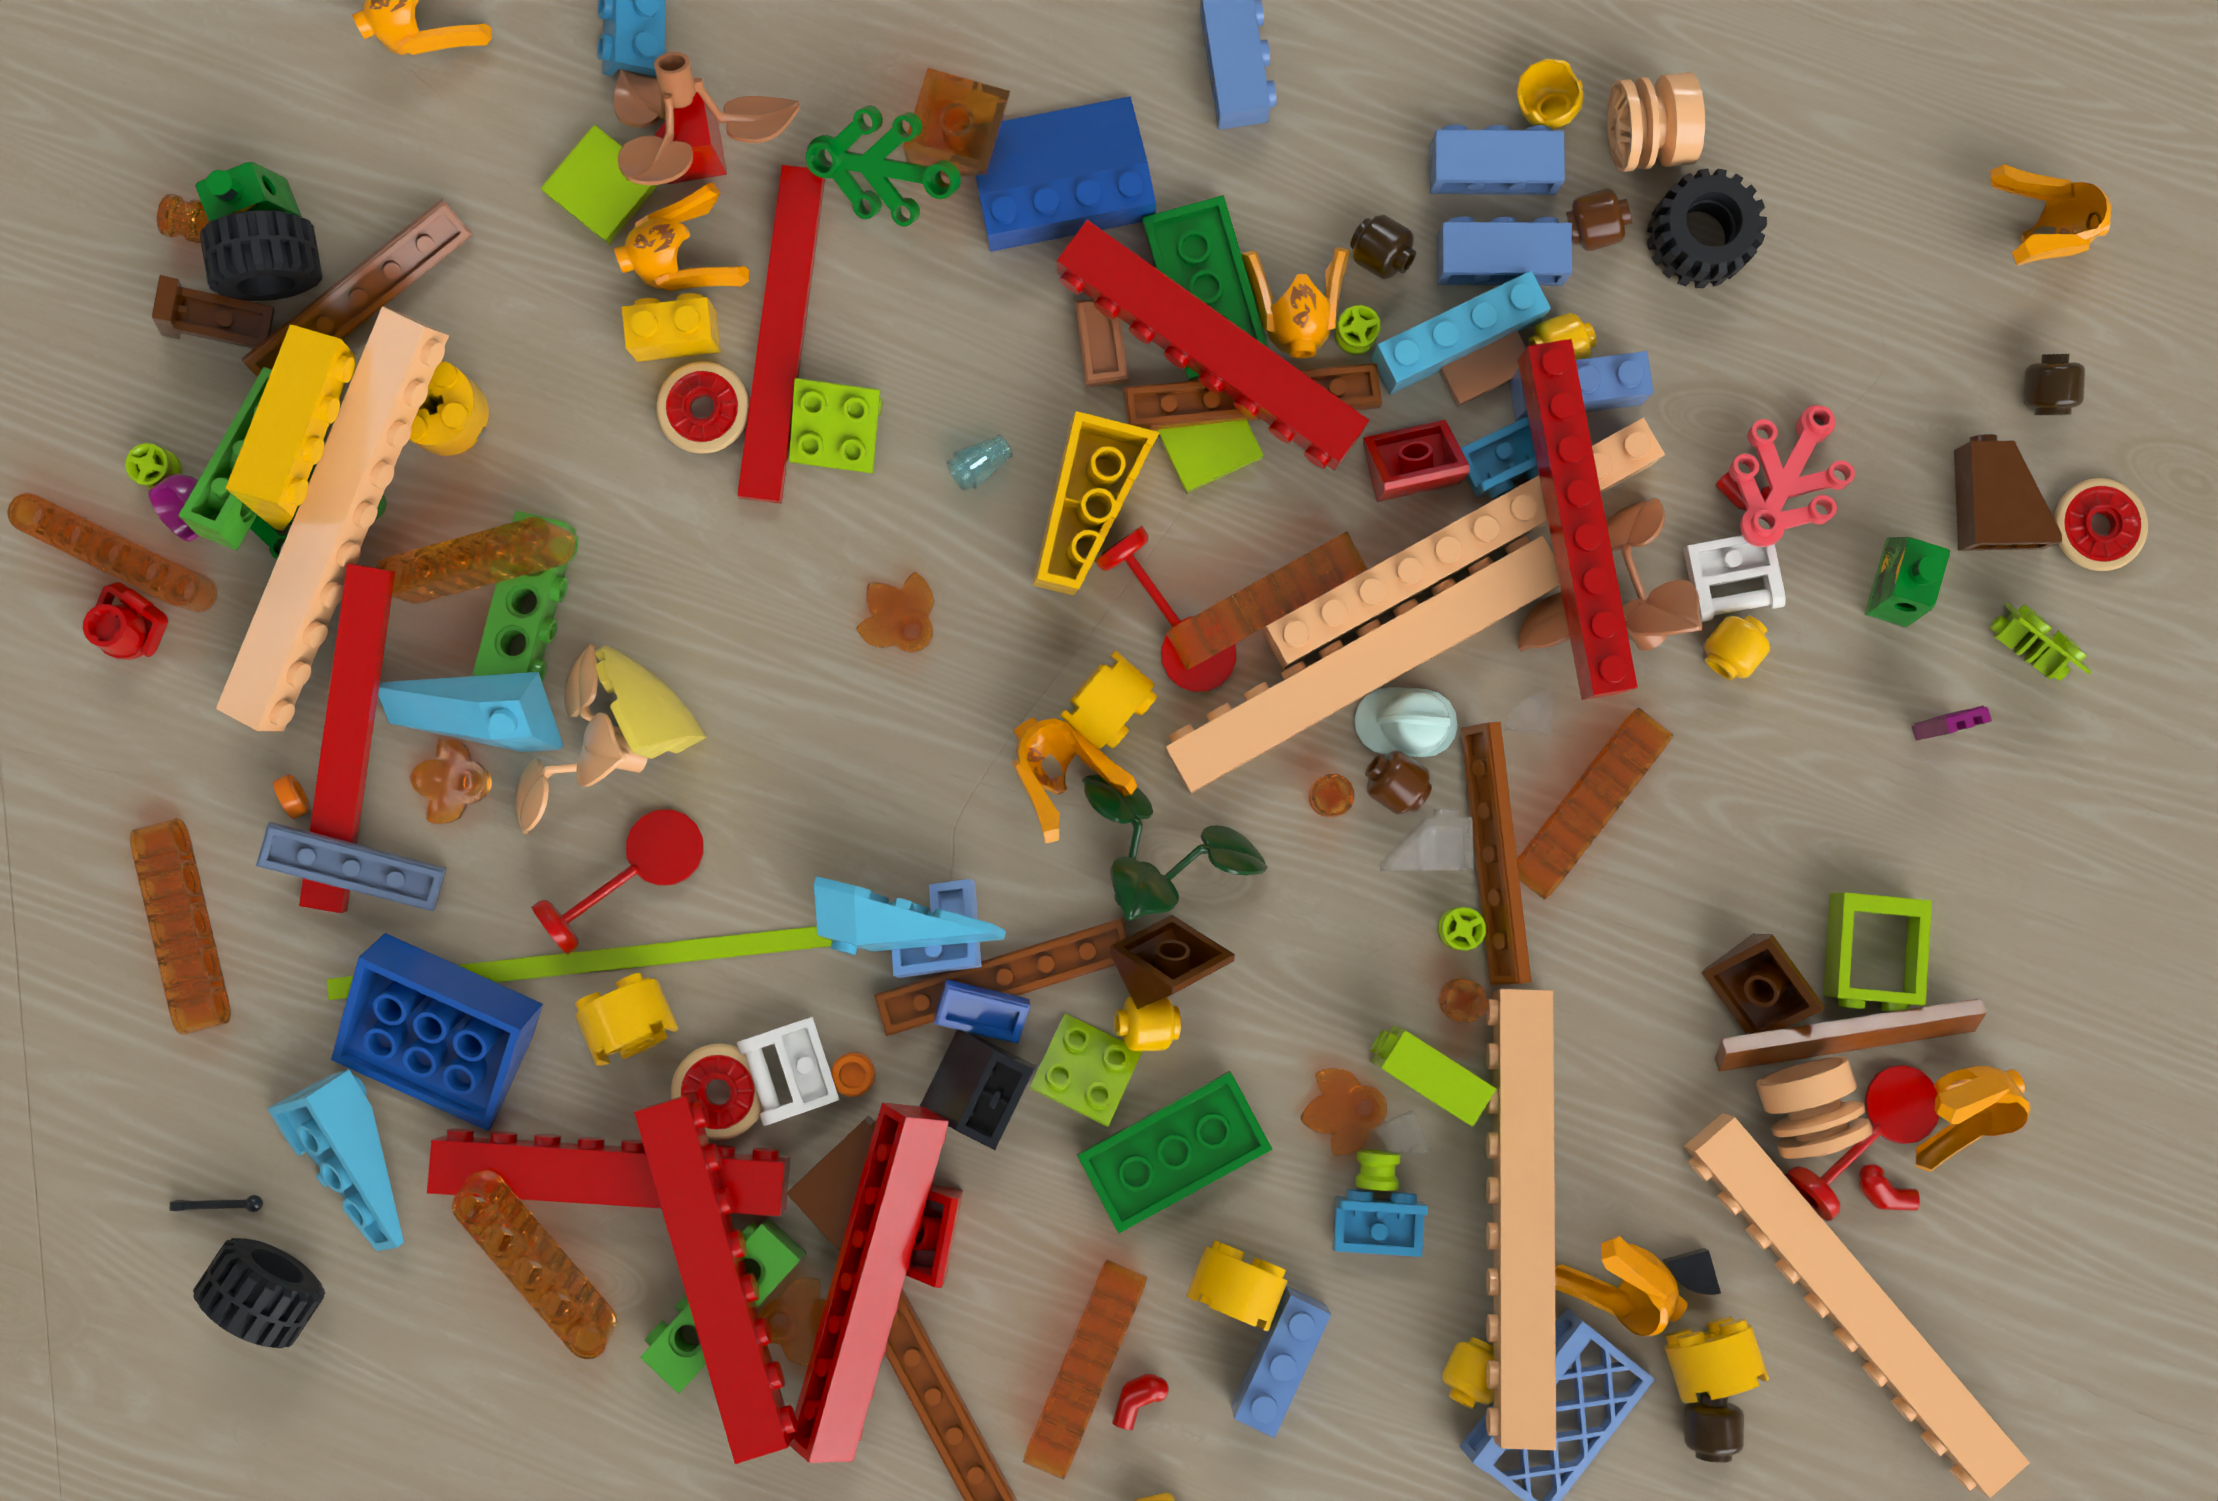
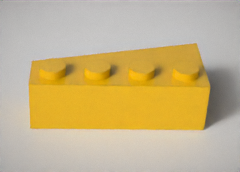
M1078 411L1074 413L1069 424L1032 586L1072 596L1076 594L1160 432Z

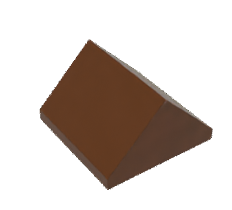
M1170 915L1110 946V955L1137 1009L1173 995L1234 962L1235 957L1234 953L1174 915Z
M1753 933L1701 972L1746 1035L1785 1029L1823 1011L1825 1005L1773 934Z

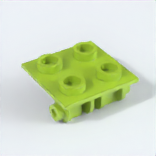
M795 378L789 462L873 474L878 415L882 414L883 398H880L881 389Z
M2007 601L2005 606L2011 614L2007 618L2002 615L1998 616L1989 627L1994 632L1993 637L2001 641L2011 650L2015 647L2014 653L2017 656L2024 653L2039 638L2038 642L2024 657V661L2028 664L2033 662L2031 665L2044 674L2047 679L2055 678L2057 681L2064 679L2071 670L2067 666L2070 661L2088 675L2092 672L2083 662L2087 654L2061 631L2058 630L2053 636L2048 632L2052 627L2025 604L2017 609Z
M1065 1013L1029 1088L1105 1126H1109L1143 1051H1131L1126 1047L1124 1041Z

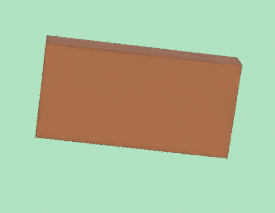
M1093 299L1075 301L1086 388L1128 382L1120 318L1116 316L1115 319H1110L1103 315L1094 306L1095 300Z
M1518 331L1441 367L1439 372L1457 407L1509 383L1513 379L1514 373L1519 368L1517 359L1526 349Z

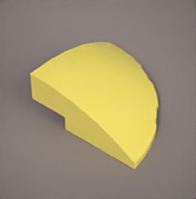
M605 645L595 651L594 654L600 661L596 664L599 680L609 694L614 692L618 697L610 705V708L632 753L653 759L666 751L677 754L707 738L693 714L679 697L654 673L631 657L610 646Z

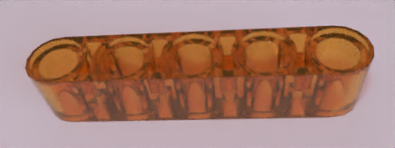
M31 493L20 494L9 504L7 510L8 519L16 529L166 603L193 612H204L211 608L216 601L217 587L209 577L67 507ZM41 508V518L34 524V515ZM79 526V537L72 543V532ZM117 545V556L110 562L109 552L113 546ZM155 563V575L152 579L147 580V569ZM193 581L194 592L190 598L185 599V587Z
M530 517L382 559L376 565V568L396 571L392 598L411 604H419L561 566L572 558L576 542L570 530L539 517Z
M1348 531L1166 631V634L1187 670L1348 581L1368 568Z
M1637 707L1620 725L1517 858L1519 880L1542 899L1549 897L1671 741L1673 733L1641 708Z
M179 818L134 829L130 833V846L172 1023L176 1031L182 1035L226 1024L231 1018L230 1003L188 829Z
M479 1170L472 1173L453 1198L452 1212L455 1218L575 1356L582 1359L599 1357L605 1351L617 1325V1315L613 1308L500 1176L489 1170ZM472 1194L480 1195L485 1202L478 1201ZM501 1227L509 1229L514 1235L506 1234ZM530 1261L537 1262L542 1268L533 1266ZM558 1294L568 1297L570 1301L562 1299ZM586 1327L593 1328L598 1333L590 1332Z
M1106 1259L1023 1457V1463L1064 1480L1147 1281V1276Z

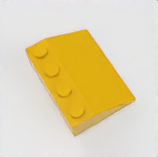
M291 324L226 485V489L274 529L281 531L285 529L293 518L297 506L301 505L306 499L308 493L307 480L313 465L317 464L323 455V439L329 423H333L338 416L340 409L339 397L344 384L352 379L355 371V355L342 339Z

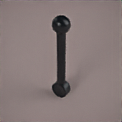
M251 1195L244 1200L170 1201L169 1211L246 1208L249 1212H257L262 1208L263 1200L257 1195Z

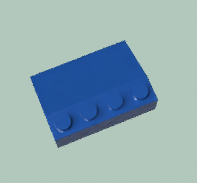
M1131 96L966 128L990 252L1074 236L1086 220H1089L1101 230L1141 223L1142 217L1156 213V200L1150 170Z
M384 933L358 958L331 1060L489 1131L495 1122L533 1038L543 1003Z

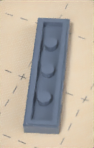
M269 822L256 863L258 867L434 911L447 869L443 866L274 822Z

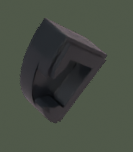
M1702 1248L1663 1259L1665 1266L1675 1277L1676 1281L1687 1289L1704 1295L1721 1294L1708 1249Z

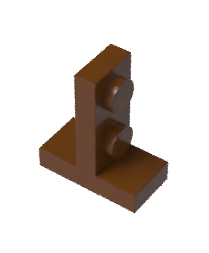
M160 275L152 319L162 336L180 339L182 333L254 349L270 336L274 308L272 306L185 288L181 286L179 279Z

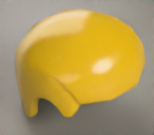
M1544 59L1531 64L1519 77L1517 87L1518 104L1522 115L1533 126L1544 125L1552 130L1569 124L1582 109L1584 97L1582 81L1573 73L1570 64L1564 60Z

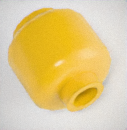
M1567 313L1537 324L1534 336L1529 337V346L1572 339L1575 359L1580 360L1591 357V348L1596 346L1597 340L1595 331L1589 322L1583 323L1576 314Z
M1747 615L1744 619L1736 616L1726 617L1704 644V650L1707 654L1705 658L1706 664L1714 672L1727 680H1733L1735 677L1748 678L1770 652L1771 646L1765 636L1767 628L1750 615Z
M1129 996L1126 998L1122 1010H1116L1115 1012L1116 1036L1123 1037L1126 1047L1131 1051L1166 1050L1170 1047L1172 1041L1177 1040L1180 1036L1181 1016L1179 1007L1172 1005L1171 1000L1166 997L1137 1009L1132 997Z
M1471 1337L1469 1342H1458L1455 1345L1442 1372L1443 1382L1452 1389L1449 1394L1451 1399L1470 1409L1474 1408L1476 1402L1489 1405L1494 1401V1389H1488L1486 1383V1365L1488 1360L1494 1361V1346L1474 1337Z

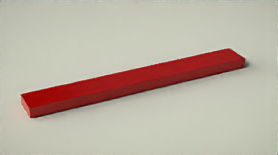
M782 165L737 493L739 499L782 504L791 439L795 378H799L825 178L814 175L807 167Z
M347 563L309 832L357 844L396 571ZM303 878L299 906L342 914L347 912L350 890Z

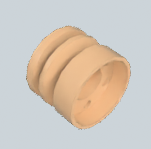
M1693 72L1660 75L1655 83V87L1648 77L1636 78L1634 83L1631 79L1616 80L1614 82L1608 100L1607 129L1610 152L1618 171H1634L1637 166L1643 170L1651 169L1655 164L1656 157L1661 165L1665 167L1695 164L1698 161L1704 144L1705 108L1700 83Z
M1829 1057L1797 1064L1766 1075L1756 1082L1765 1112L1770 1114L1787 1113L1788 1115L1771 1127L1774 1136L1784 1137L1777 1143L1780 1157L1794 1159L1824 1156L1841 1151L1872 1135L1869 1119L1858 1118L1865 1113L1863 1102L1840 1101V1098L1845 1097L1857 1088L1852 1069L1846 1057Z

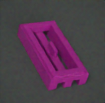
M1982 705L1914 723L1912 729L1917 741L1975 727L1976 725L1992 722L1988 706L1984 707Z

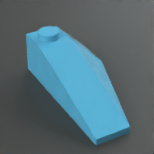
M539 672L380 682L378 696L390 724L518 752L561 750L563 747V742Z
M816 876L814 882L817 934L831 940L830 949L856 955L857 948L874 952L1004 940L1006 931L992 923L941 909H935V912H930L928 907L898 897L894 902H890L889 898L872 893L869 889Z
M348 1069L331 1074L273 1104L267 1109L295 1153L300 1157L307 1152L320 1168V1173L317 1174L316 1178L323 1187L329 1186L344 1197L345 1200L342 1203L343 1211L376 1251L398 1248L404 1243L373 1109L366 1098L367 1092L364 1084Z

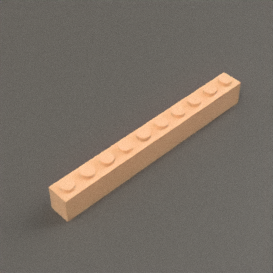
M382 306L341 404L338 416L325 443L323 455L317 463L308 484L306 499L298 508L216 707L217 710L256 731H284L286 725L293 718L298 696L303 685L311 675V665L319 646L327 637V627L334 610L342 600L347 563L356 564L360 558L362 543L369 527L377 517V507L385 488L393 479L395 464L402 447L410 438L411 426L418 409L426 400L428 385L436 366L444 357L445 344L449 335L405 314Z
M1644 417L1592 446L1601 493L1647 469L1665 455ZM1539 475L1267 625L1262 633L1283 670L1547 524L1548 519Z
M1527 535L1504 548L1508 555L1494 563L1490 556L1477 562L1467 569L1471 576L1458 583L1455 582L1453 577L1443 581L1430 589L1433 597L1421 604H1418L1416 598L1402 604L1393 610L1396 618L1381 625L1380 621L1376 619L1356 631L1359 638L1344 646L1342 641L1338 640L1318 652L1321 660L1307 667L1304 661L1293 665L1281 673L1284 680L1269 688L1267 683L1264 682L1243 694L1247 701L1232 709L1229 703L1218 707L1206 715L1209 722L1194 730L1192 725L1189 724L1169 735L1168 737L1172 743L1167 745L1164 750L1188 793L1191 794L1560 587L1555 556L1543 535L1531 542Z
M1499 989L1493 992V999H1488L1486 1003V1023L1493 1026V1043H1487L1486 1066L1488 1070H1493V1087L1496 1088L1495 1093L1486 1105L1487 1114H1493V1132H1487L1486 1155L1488 1159H1493V1177H1487L1486 1181L1487 1204H1493V1222H1488L1486 1226L1487 1249L1493 1250V1268H1487L1486 1272L1487 1295L1493 1296V1314H1487L1486 1336L1488 1342H1494V1361L1488 1360L1486 1365L1487 1388L1494 1389V1408H1487L1486 1429L1488 1436H1494V1443L1500 1448L1556 1450L1553 991Z
M1721 1113L1683 1146L1692 1156L1688 1161L1691 1168L1705 1182L1711 1179L1721 1190L1716 1195L1719 1201L1731 1214L1736 1216L1740 1213L1750 1224L1745 1229L1748 1235L1760 1248L1765 1250L1769 1247L1779 1258L1774 1263L1776 1268L1790 1283L1794 1284L1798 1281L1808 1294L1803 1297L1805 1302L1820 1318L1823 1319L1826 1315L1837 1327L1832 1332L1837 1340L1849 1352L1858 1351L1866 1361L1862 1365L1866 1374L1879 1387L1887 1385L1895 1395L1891 1400L1894 1407L1909 1422L1915 1419L1925 1430L1920 1435L1923 1441L1939 1457L1945 1454L1954 1464L1950 1472L1965 1489L1970 1492L1973 1488H1976L1991 1498L2030 1464L1736 1117Z

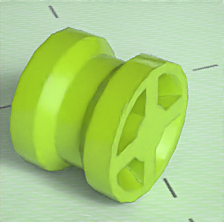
M1354 305L1347 308L1341 314L1335 330V341L1338 347L1350 355H1362L1368 352L1374 346L1381 329L1377 313L1364 305ZM1348 333H1353L1354 335H1357L1359 340H1357V337H1354L1352 334L1348 335Z
M151 443L135 446L130 450L125 461L126 472L131 480L149 489L154 488L166 477L174 474L182 475L183 472L181 461L175 454Z
M1454 907L1441 915L1438 921L1437 932L1445 946L1454 950L1468 951L1482 943L1486 933V925L1483 917L1477 911L1466 907Z
M1373 1149L1357 1150L1356 1159L1360 1163V1173L1355 1177L1356 1187L1381 1191L1399 1190V1180L1395 1176V1170L1401 1161L1400 1153Z

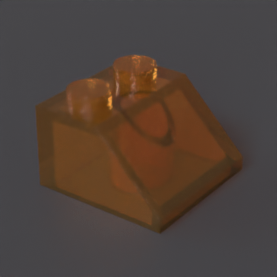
M927 68L914 110V114L922 122V131L918 137L904 143L903 150L906 161L931 166L937 161L946 160L953 163L959 169L961 176L985 175L1010 97V91ZM911 125L909 126L908 130L909 134H911L912 132ZM941 171V176L948 177L944 171Z

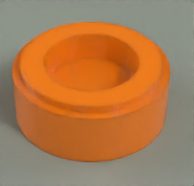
M287 774L273 781L276 796L290 818L296 819L309 813L310 803L307 795L293 775Z
M850 1052L835 1061L831 1075L836 1090L839 1093L848 1097H856L864 1094L872 1087L876 1078V1069L872 1060L865 1054Z

